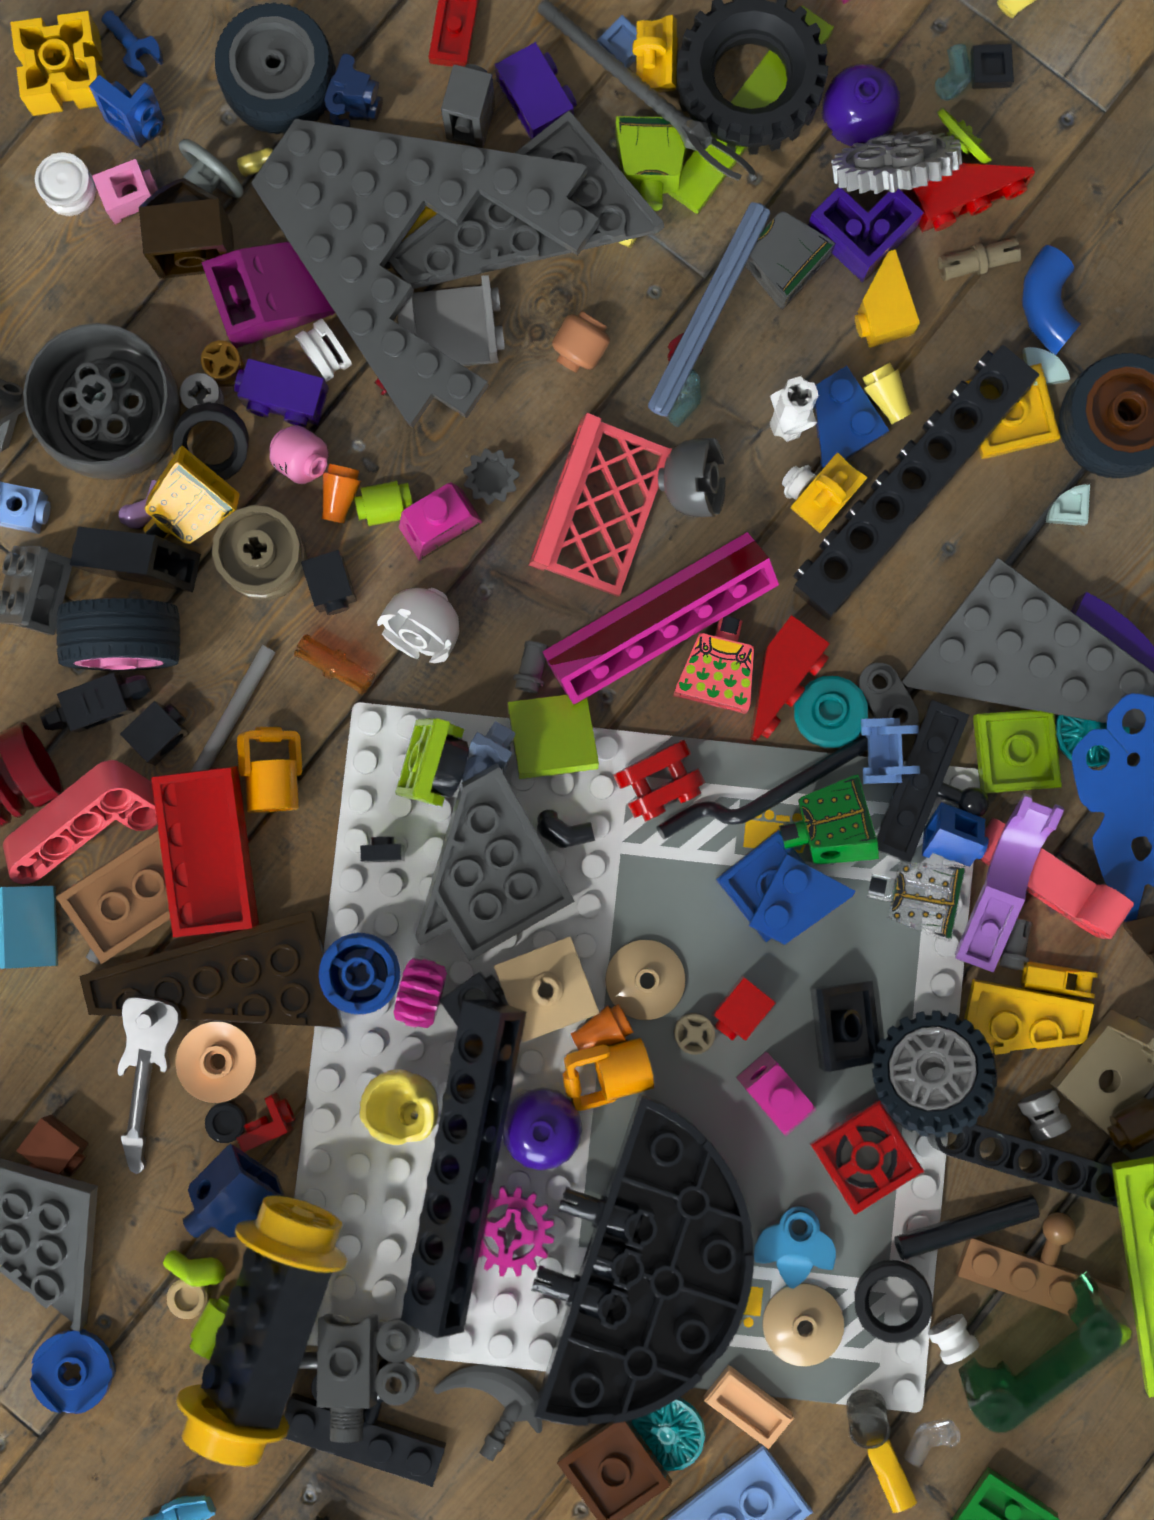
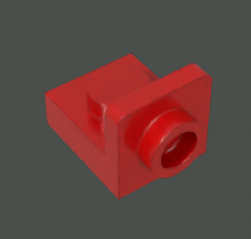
M278 1093L264 1098L273 1121L269 1123L267 1116H264L244 1125L247 1133L236 1138L241 1151L246 1152L293 1130L290 1122L295 1120V1116L286 1098L280 1100Z

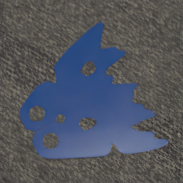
M1132 693L1123 697L1110 710L1107 715V729L1091 730L1077 743L1072 752V769L1080 801L1089 811L1103 812L1105 814L1099 828L1092 837L1103 879L1107 886L1122 893L1134 903L1124 922L1137 919L1145 885L1149 884L1154 887V697ZM1130 709H1140L1145 715L1144 727L1135 734L1127 733L1122 727L1123 716ZM1096 745L1105 746L1110 754L1108 764L1100 770H1092L1086 763L1088 751ZM1138 753L1140 756L1139 763L1136 766L1128 765L1127 757L1129 754ZM1145 836L1150 842L1152 849L1144 860L1139 861L1134 856L1131 844L1134 838Z

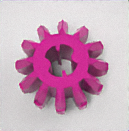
M415 958L406 964L394 1005L393 1013L395 1020L415 1028H429L434 1023L440 1005L439 1000L442 998L447 971L445 966L436 964L435 961Z

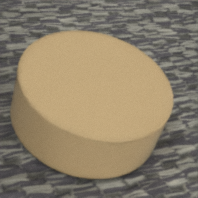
M178 1279L168 1290V1308L175 1316L181 1319L195 1318L203 1312L209 1301V1289L207 1285L192 1287L183 1280Z

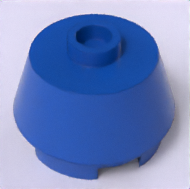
M352 933L337 939L325 951L319 966V982L325 997L336 1008L349 1014L363 1015L381 1009L392 999L400 981V965L395 952L384 940L368 933Z

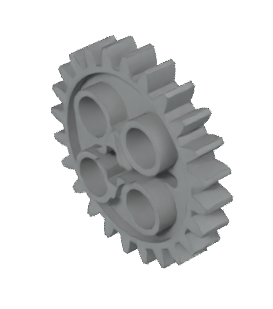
M914 131L909 135H903L902 132H898L895 136H878L870 139L867 143H854L853 148H843L842 153L835 154V159L831 160L834 184H838V188L847 187L848 192L859 189L861 194L870 190H874V194H878L883 190L895 193L898 188L912 190V188L919 186H928V181H942V176H952L954 170L960 169L959 165L962 164L960 140H954L953 135L945 137L943 132L933 135V131L918 134V131Z

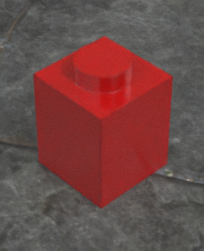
M741 976L712 1012L719 1019L714 1026L732 1041L737 1035L746 1041L776 1002L745 977Z

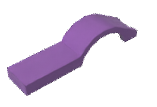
M1026 793L1021 797L1001 833L991 858L985 883L955 951V959L991 972L995 971L1024 904L1029 878L1040 849L1049 834L1056 830L1064 811L1063 807L1056 804L1052 809L1032 801V796Z

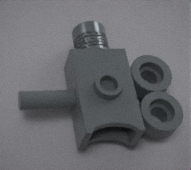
M326 1314L318 1318L317 1352L305 1351L299 1368L317 1369V1407L330 1408V1441L346 1443L363 1440V1410L377 1404V1393L385 1403L395 1406L408 1402L416 1395L420 1384L417 1370L405 1360L412 1357L419 1347L420 1335L418 1329L405 1324L404 1321H401V1318H396L385 1323L378 1331V1315H370L364 1318L363 1322L358 1323L339 1321L333 1317V1314ZM392 1334H397L401 1337L402 1346L400 1349H396L391 1345L390 1337ZM379 1353L384 1359L391 1362L380 1371ZM391 1377L400 1379L402 1383L400 1391H394L390 1387Z

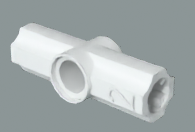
M799 376L787 380L785 388L770 396L775 410L770 421L774 436H780L788 442L799 438L802 431L817 424L813 407L819 395L814 382H808Z

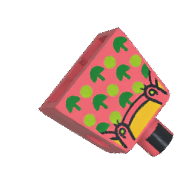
M725 616L718 621L715 636L699 633L675 688L674 697L743 714L749 711L754 646L738 642L743 623L742 620Z

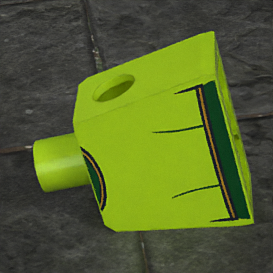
M616 116L615 143L620 171L654 211H658L663 207V194H671V191H678L687 148H685L676 128L662 117Z

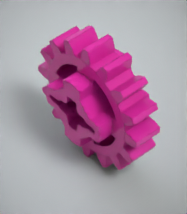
M504 1185L499 1188V1197L495 1198L491 1193L487 1216L498 1206L508 1204L507 1212L498 1218L486 1217L478 1257L480 1258L484 1255L487 1258L484 1266L485 1270L488 1271L496 1264L499 1266V1276L504 1277L507 1269L513 1268L515 1275L519 1277L522 1274V1265L526 1264L534 1271L537 1269L535 1257L539 1256L544 1259L548 1257L549 1252L542 1245L543 1243L550 1244L554 1242L555 1236L547 1233L546 1229L554 1226L555 1221L552 1218L544 1219L543 1214H545L549 1206L547 1203L541 1204L538 1207L535 1205L536 1192H532L526 1198L522 1196V1186L518 1185L514 1194H508V1190ZM523 1207L533 1215L538 1227L528 1224L522 1215ZM514 1213L515 1229L522 1232V1234H516L514 1239L511 1240L509 1248H507L508 1239H506V1232L500 1230V1228L507 1226ZM484 1234L494 1239L499 1247L498 1254L489 1247ZM523 1244H534L533 1248L526 1254L513 1258L514 1251Z

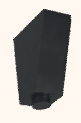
M78 527L72 548L70 565L96 575L193 593L201 554L156 535Z

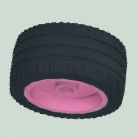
M98 598L71 601L58 606L56 642L58 662L62 666L85 670L131 671L168 668L179 663L180 618L178 607L172 603L133 598Z

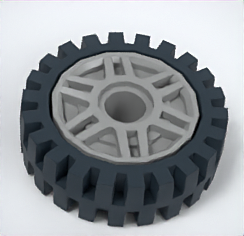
M932 1010V1015L926 1016L924 1011L915 1013L916 1018L909 1020L907 1016L900 1020L901 1025L896 1028L893 1025L887 1030L888 1037L886 1039L881 1038L878 1043L879 1051L874 1053L872 1076L879 1100L897 1124H902L904 1129L910 1132L915 1130L921 1136L929 1137V1134H935L937 1138L946 1137L947 1132H953L954 1135L963 1132L962 1128L966 1125L971 1128L977 1123V1117L979 1115L983 1117L988 1111V1104L993 1102L995 1087H997L996 1063L984 1035L979 1029L976 1030L971 1022L966 1019L961 1021L958 1015L950 1012L948 1016H944L941 1011ZM933 1067H940L945 1070L944 1075L937 1080L925 1078L926 1072Z

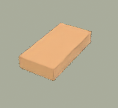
M729 1364L704 1394V1401L768 1449H770L794 1419L793 1412Z

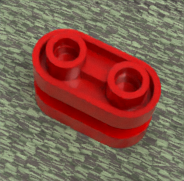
M685 740L672 744L613 774L620 789L631 785L637 796L636 799L627 803L634 818L642 815L646 822L666 812L664 804L676 798L682 804L702 794L699 786L706 782L699 768L687 772L681 759L691 754ZM667 767L673 780L651 790L645 777Z

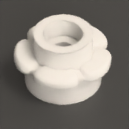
M805 465L800 468L794 466L788 471L782 481V485L785 487L784 494L786 498L797 500L816 478V475L811 472V466Z

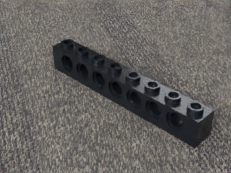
M1002 345L995 354L988 350L973 368L978 374L968 384L962 380L948 397L952 404L942 414L939 410H936L922 427L926 434L920 441L916 443L911 439L896 457L900 464L894 471L890 473L885 469L870 487L875 491L866 503L859 499L845 515V518L849 521L840 533L833 529L819 545V548L823 550L822 554L814 563L807 559L793 575L797 580L793 591L828 621L1036 382L1040 374L1006 346ZM985 384L993 385L999 392V398L994 400L985 398L980 392V386ZM957 414L970 416L974 427L967 430L959 428L954 422V416ZM933 443L942 444L948 451V457L941 460L933 458L928 452V446ZM906 473L917 474L922 480V487L915 490L907 488L902 482V476ZM883 502L890 503L895 507L897 516L890 520L883 519L877 514L876 506ZM855 532H863L869 536L871 546L864 550L857 549L851 544L850 536ZM832 561L839 562L845 568V576L838 580L830 579L824 572V566Z
M490 999L463 1000L461 1012L458 1016L457 1034L450 1057L449 1075L442 1098L441 1116L434 1139L435 1146L430 1171L427 1176L423 1208L419 1216L415 1249L411 1257L407 1290L403 1298L404 1305L401 1321L435 1338L464 1332L527 1013L526 1011Z

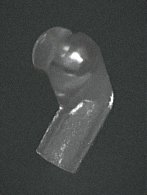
M944 1418L920 1424L903 1458L909 1463L922 1468L931 1447L948 1445L952 1448L960 1442V1429L955 1426L953 1421Z

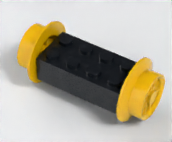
M267 1196L263 1199L256 1220H245L237 1224L235 1234L248 1248L243 1255L242 1269L236 1286L232 1288L229 1295V1306L223 1324L217 1330L214 1350L209 1364L203 1370L202 1384L185 1387L177 1396L178 1407L188 1417L182 1433V1439L190 1449L199 1455L226 1465L252 1466L261 1461L267 1443L280 1441L287 1436L289 1423L283 1413L332 1272L343 1270L347 1264V1257L335 1246L342 1228V1222L329 1211L314 1204L290 1197Z

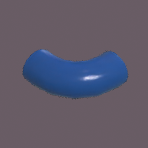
M1045 245L1035 256L1024 277L1022 307L1030 330L1049 351L1056 355L1081 323L1065 309L1061 298L1062 287L1074 271V265L1062 251L1051 245Z

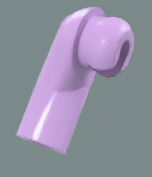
M156 480L151 481L145 500L121 507L118 516L123 525L132 529H140L152 519L144 508L148 495L157 482Z

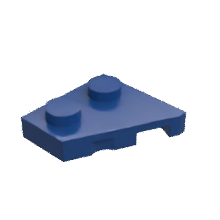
M848 366L843 367L816 384L819 396L814 408L817 417V438H819L821 470L837 452L847 460L888 434V427Z
M786 854L748 926L785 945L853 897L855 890Z

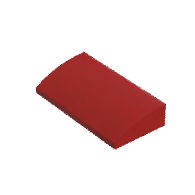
M238 766L151 777L173 938L251 929L257 926L259 920Z

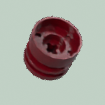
M22 721L0 732V827H3L11 822V814L17 818L25 815L26 807L23 795L33 806L40 808L50 803L63 792L62 782L50 755L33 729Z

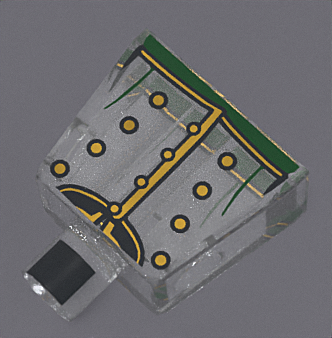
M900 862L895 879L875 874L871 875L867 898L890 902L887 919L942 941L951 942L966 866L961 864Z

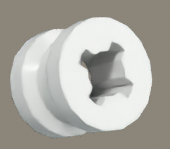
M956 1314L940 1321L927 1333L931 1341L939 1345L941 1349L940 1357L944 1364H952L966 1358L980 1345L976 1337L968 1333L966 1329L967 1321L962 1314Z

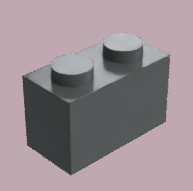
M453 64L441 107L446 139L484 148L495 109L492 74L487 73L484 68L474 64H466L464 67Z

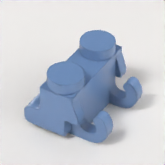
M900 718L861 719V735H866L868 741V766L863 768V784L902 783V774H920V766H903L902 734H918L919 725L900 726Z

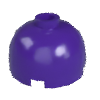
M856 64L844 68L832 79L822 101V118L824 123L826 121L827 126L832 130L833 137L837 141L853 147L854 143H867L872 138L889 135L900 114V92L895 80L885 70L871 64Z
M545 1087L528 1090L516 1097L508 1107L503 1130L504 1145L512 1158L527 1168L540 1171L557 1168L570 1160L579 1147L583 1131L580 1114L574 1107L572 1100L558 1090Z

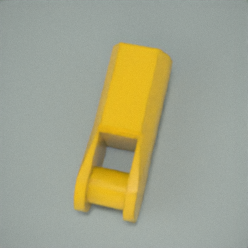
M1029 961V963H1024L1021 987L1094 999L1095 994L1091 993L1093 978L1098 977V973ZM1068 974L1077 975L1075 991L1066 989Z
M880 1432L871 1434L866 1442L868 1456L893 1513L913 1507L917 1504L916 1497L901 1464L898 1462L889 1438Z

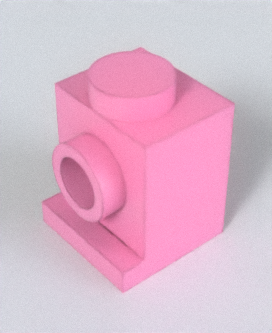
M136 159L92 176L104 208L114 224L122 222L121 219L139 212V206L158 191L150 169L143 171ZM136 190L135 192L126 195L128 191Z

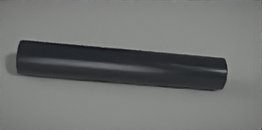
M1031 1194L895 1236V1246L900 1258L906 1260L1037 1219L1040 1216L1039 1207Z

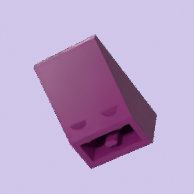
M290 242L238 249L202 262L226 334L235 348L336 314Z

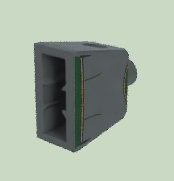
M781 211L768 226L765 224L745 267L778 307L783 310L831 257L836 243L788 213Z

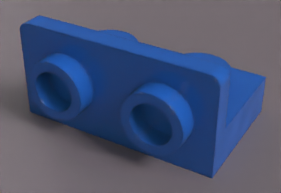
M98 75L89 85L104 120L139 148L147 140H153L159 134L163 126L164 116L153 88L149 84L144 82L133 96L119 82L114 81L111 84L101 75Z

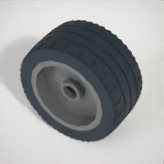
M273 2L271 4L265 3L251 6V8L245 9L242 13H238L236 17L232 18L231 22H228L226 28L223 29V33L219 36L215 49V71L221 91L234 113L250 127H254V129L264 133L285 134L295 119L314 122L327 109L325 95L331 78L336 73L335 62L325 34L319 25L308 14H305L304 11L291 7L288 4L284 5L283 3L277 4Z

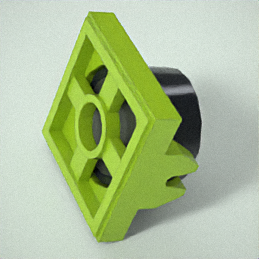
M421 718L416 720L396 787V795L442 807L445 797L451 798L456 792L465 771L468 757V742L461 740L465 729L439 718Z

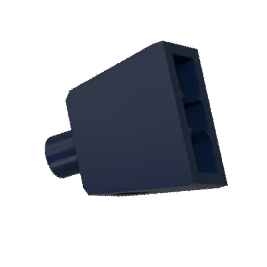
M230 1143L189 1184L188 1193L194 1210L183 1218V1225L195 1238L200 1237L211 1227L229 1238L236 1237L235 1228L237 1224L245 1220H256L265 1197H285L278 1176Z

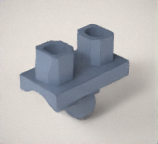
M498 722L493 723L486 736L477 732L470 744L462 781H466L496 763L505 776L513 753L510 751V744L514 740L516 733Z

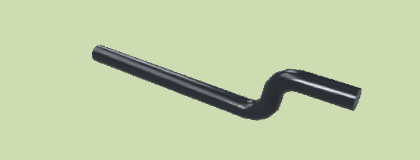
M866 735L858 737L852 743L841 747L743 807L730 809L718 802H699L657 825V831L665 840L704 817H713L724 824L730 825L743 824L753 820L868 750Z

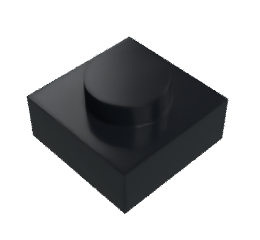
M1012 44L973 45L970 51L972 89L1011 88L1014 82Z
M370 837V845H360L361 862L405 861L404 845L395 844L394 837Z

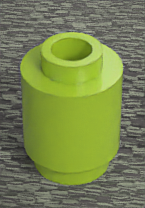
M398 481L361 487L362 496L354 497L359 520L367 519L368 527L399 521L402 511L413 504L408 483L398 484Z
M221 1295L219 1299H209L191 1332L192 1341L189 1347L205 1359L210 1360L214 1350L217 1330L223 1324L229 1306L228 1296Z

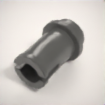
M525 641L519 673L513 677L516 681L515 688L529 693H538L539 687H543L545 683L541 680L546 662L542 651L549 648V646L539 642Z
M1017 918L1001 954L999 966L1023 970L1024 963H1029L1026 952L1032 922Z

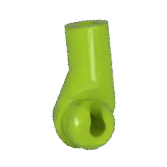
M172 1250L163 1261V1266L192 1287L210 1284L217 1285L224 1280L226 1274L225 1267L221 1261L212 1257L190 1260L179 1251Z

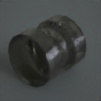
M870 1389L858 1390L853 1393L846 1403L850 1438L861 1448H878L890 1436L885 1399L880 1393Z

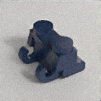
M348 54L342 55L336 73L332 76L325 95V104L330 112L331 123L350 127V122L348 119H339V115L348 111L350 112L349 119L369 121L370 118L377 120L383 104V97L377 96L379 81L371 79L369 74L355 70V59Z

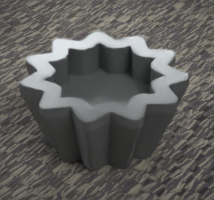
M486 448L481 456L472 455L470 457L471 466L463 469L468 477L464 487L473 490V499L484 498L488 505L495 499L505 502L507 493L516 491L513 481L520 476L519 472L513 469L515 463L513 458H505L502 450H498L493 454Z

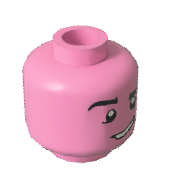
M297 425L280 430L272 438L270 443L271 465L294 483L306 484L320 477L325 471L328 461V448L321 438L306 428Z

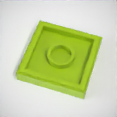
M567 695L508 702L511 730L516 733L513 745L519 779L598 769L599 761L587 697L574 705Z
M1024 710L973 715L981 790L986 794L1062 787L1055 716L1053 713Z

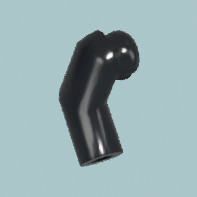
M550 809L542 811L537 817V830L540 835L559 848H567L595 841L591 822L568 826L558 819L556 811Z

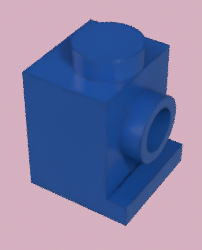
M941 802L924 828L922 856L930 858L934 853L947 860L970 867L975 859L980 860L984 856L988 847L989 838L985 836V819Z

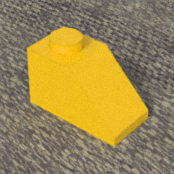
M896 249L888 251L857 311L858 314L855 315L858 334L861 338L866 337L869 348L913 335L920 324Z

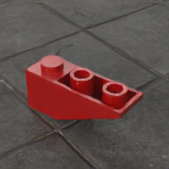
M962 163L959 165V170L953 171L952 176H942V181H928V186H919L912 188V190L903 189L902 192L924 212L918 224L921 232L923 233L932 228L938 232L953 225L957 221L956 218L969 212L971 216H975L989 209L992 206L991 202L1005 197L1006 200H1011L1027 191V185L1035 174L1033 167Z
M792 615L764 651L750 739L753 742L760 735L766 739L769 738L782 721L776 716L782 706L786 703L792 707L804 692L805 688L800 683L807 673L810 672L816 676L829 659L823 652L830 643Z

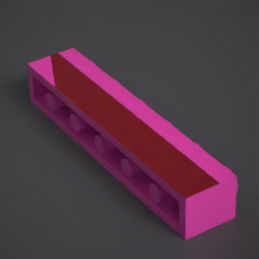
M746 532L547 648L542 653L554 676L574 705L778 586L779 583L769 557L750 534Z

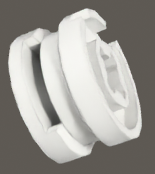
M55 153L43 159L37 167L34 178L36 189L49 208H52L58 214L72 216L78 215L90 207L95 198L96 185L92 175L81 159L69 153Z
M322 318L313 323V329L310 331L302 330L295 335L302 349L316 370L320 371L321 377L326 382L334 377V372L338 369L345 370L352 365L343 347ZM323 336H325V338L327 339V341L329 342V344L331 345V347L333 348V350H334L335 353L337 354L336 356H334V354L332 353L331 349L329 348V346L327 345V343H326V342L324 341V339L322 338Z

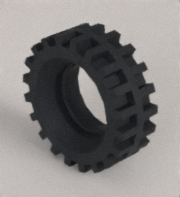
M713 0L711 11L705 14L700 10L694 17L692 29H686L683 35L682 47L678 55L676 91H679L680 108L682 112L687 111L693 120L706 122L712 137L715 140L719 139L727 143V147L734 152L736 146L748 147L749 155L758 154L759 147L769 145L771 152L780 149L782 140L789 137L791 141H794L799 137L801 128L805 124L810 125L815 111L820 105L829 67L826 66L827 46L826 43L820 44L819 42L821 30L817 23L809 26L805 21L807 11L799 6L793 12L786 7L788 0H777L776 3L767 0H732L726 4L722 0ZM754 44L766 47L777 54L785 66L787 76L786 87L778 99L766 107L754 109L735 106L725 99L716 86L714 75L716 64L725 52L735 46Z

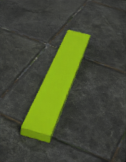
M802 6L807 11L805 21L809 26L817 23L821 30L819 42L820 44H825L832 35L834 27ZM771 50L768 51L733 98L732 104L754 109L766 107L778 99L786 87L787 76L785 66L777 54ZM717 139V141L727 146V143ZM712 145L705 149L713 158L730 170L737 163ZM736 146L735 153L742 156L748 147ZM695 150L682 168L678 191H671L669 195L698 215L726 175L714 168Z

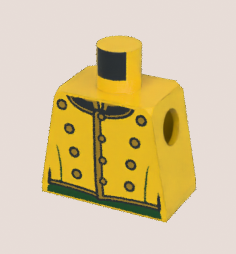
M181 446L148 495L144 509L152 519L143 527L145 534L156 535L163 539H166L172 533L183 543L190 544L237 510L240 493L185 447Z

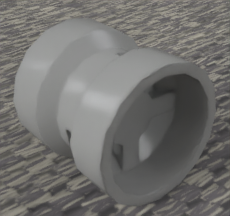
M1055 1088L1034 1093L1017 1103L1022 1115L1029 1119L1031 1124L1029 1132L1034 1142L1053 1138L1072 1127L1067 1115L1061 1113L1059 1109L1060 1098Z

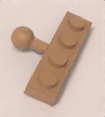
M1061 1212L1052 1213L1044 1220L1043 1233L1046 1242L1040 1259L979 1237L966 1241L956 1269V1274L959 1277L1113 1330L1126 1293L1124 1289L1056 1265L1062 1245L1071 1242L1076 1233L1075 1223L1067 1214Z

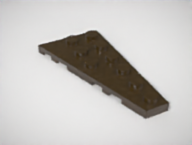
M314 911L303 912L257 925L251 929H243L79 976L89 1015L122 1017V1006L125 1001L132 996L141 995L174 1003L180 1009L181 1019L344 1027L340 1010L328 1001L320 986L319 966L324 955V949Z

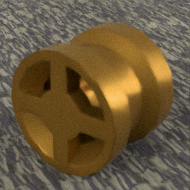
M218 340L211 342L204 348L201 354L203 370L216 381L218 386L229 387L235 385L239 369H245L244 361L238 350L227 341ZM226 366L231 367V368H227L226 370H223L222 373H221V370H222L223 368H225Z

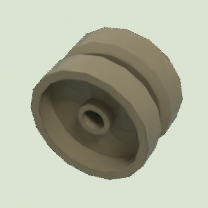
M251 505L235 510L221 522L213 537L212 556L216 569L230 586L250 599L270 601L283 597L298 585L304 574L301 561L307 560V552L303 538L285 515L270 507ZM259 550H267L266 552H261L262 558L255 559L256 553Z

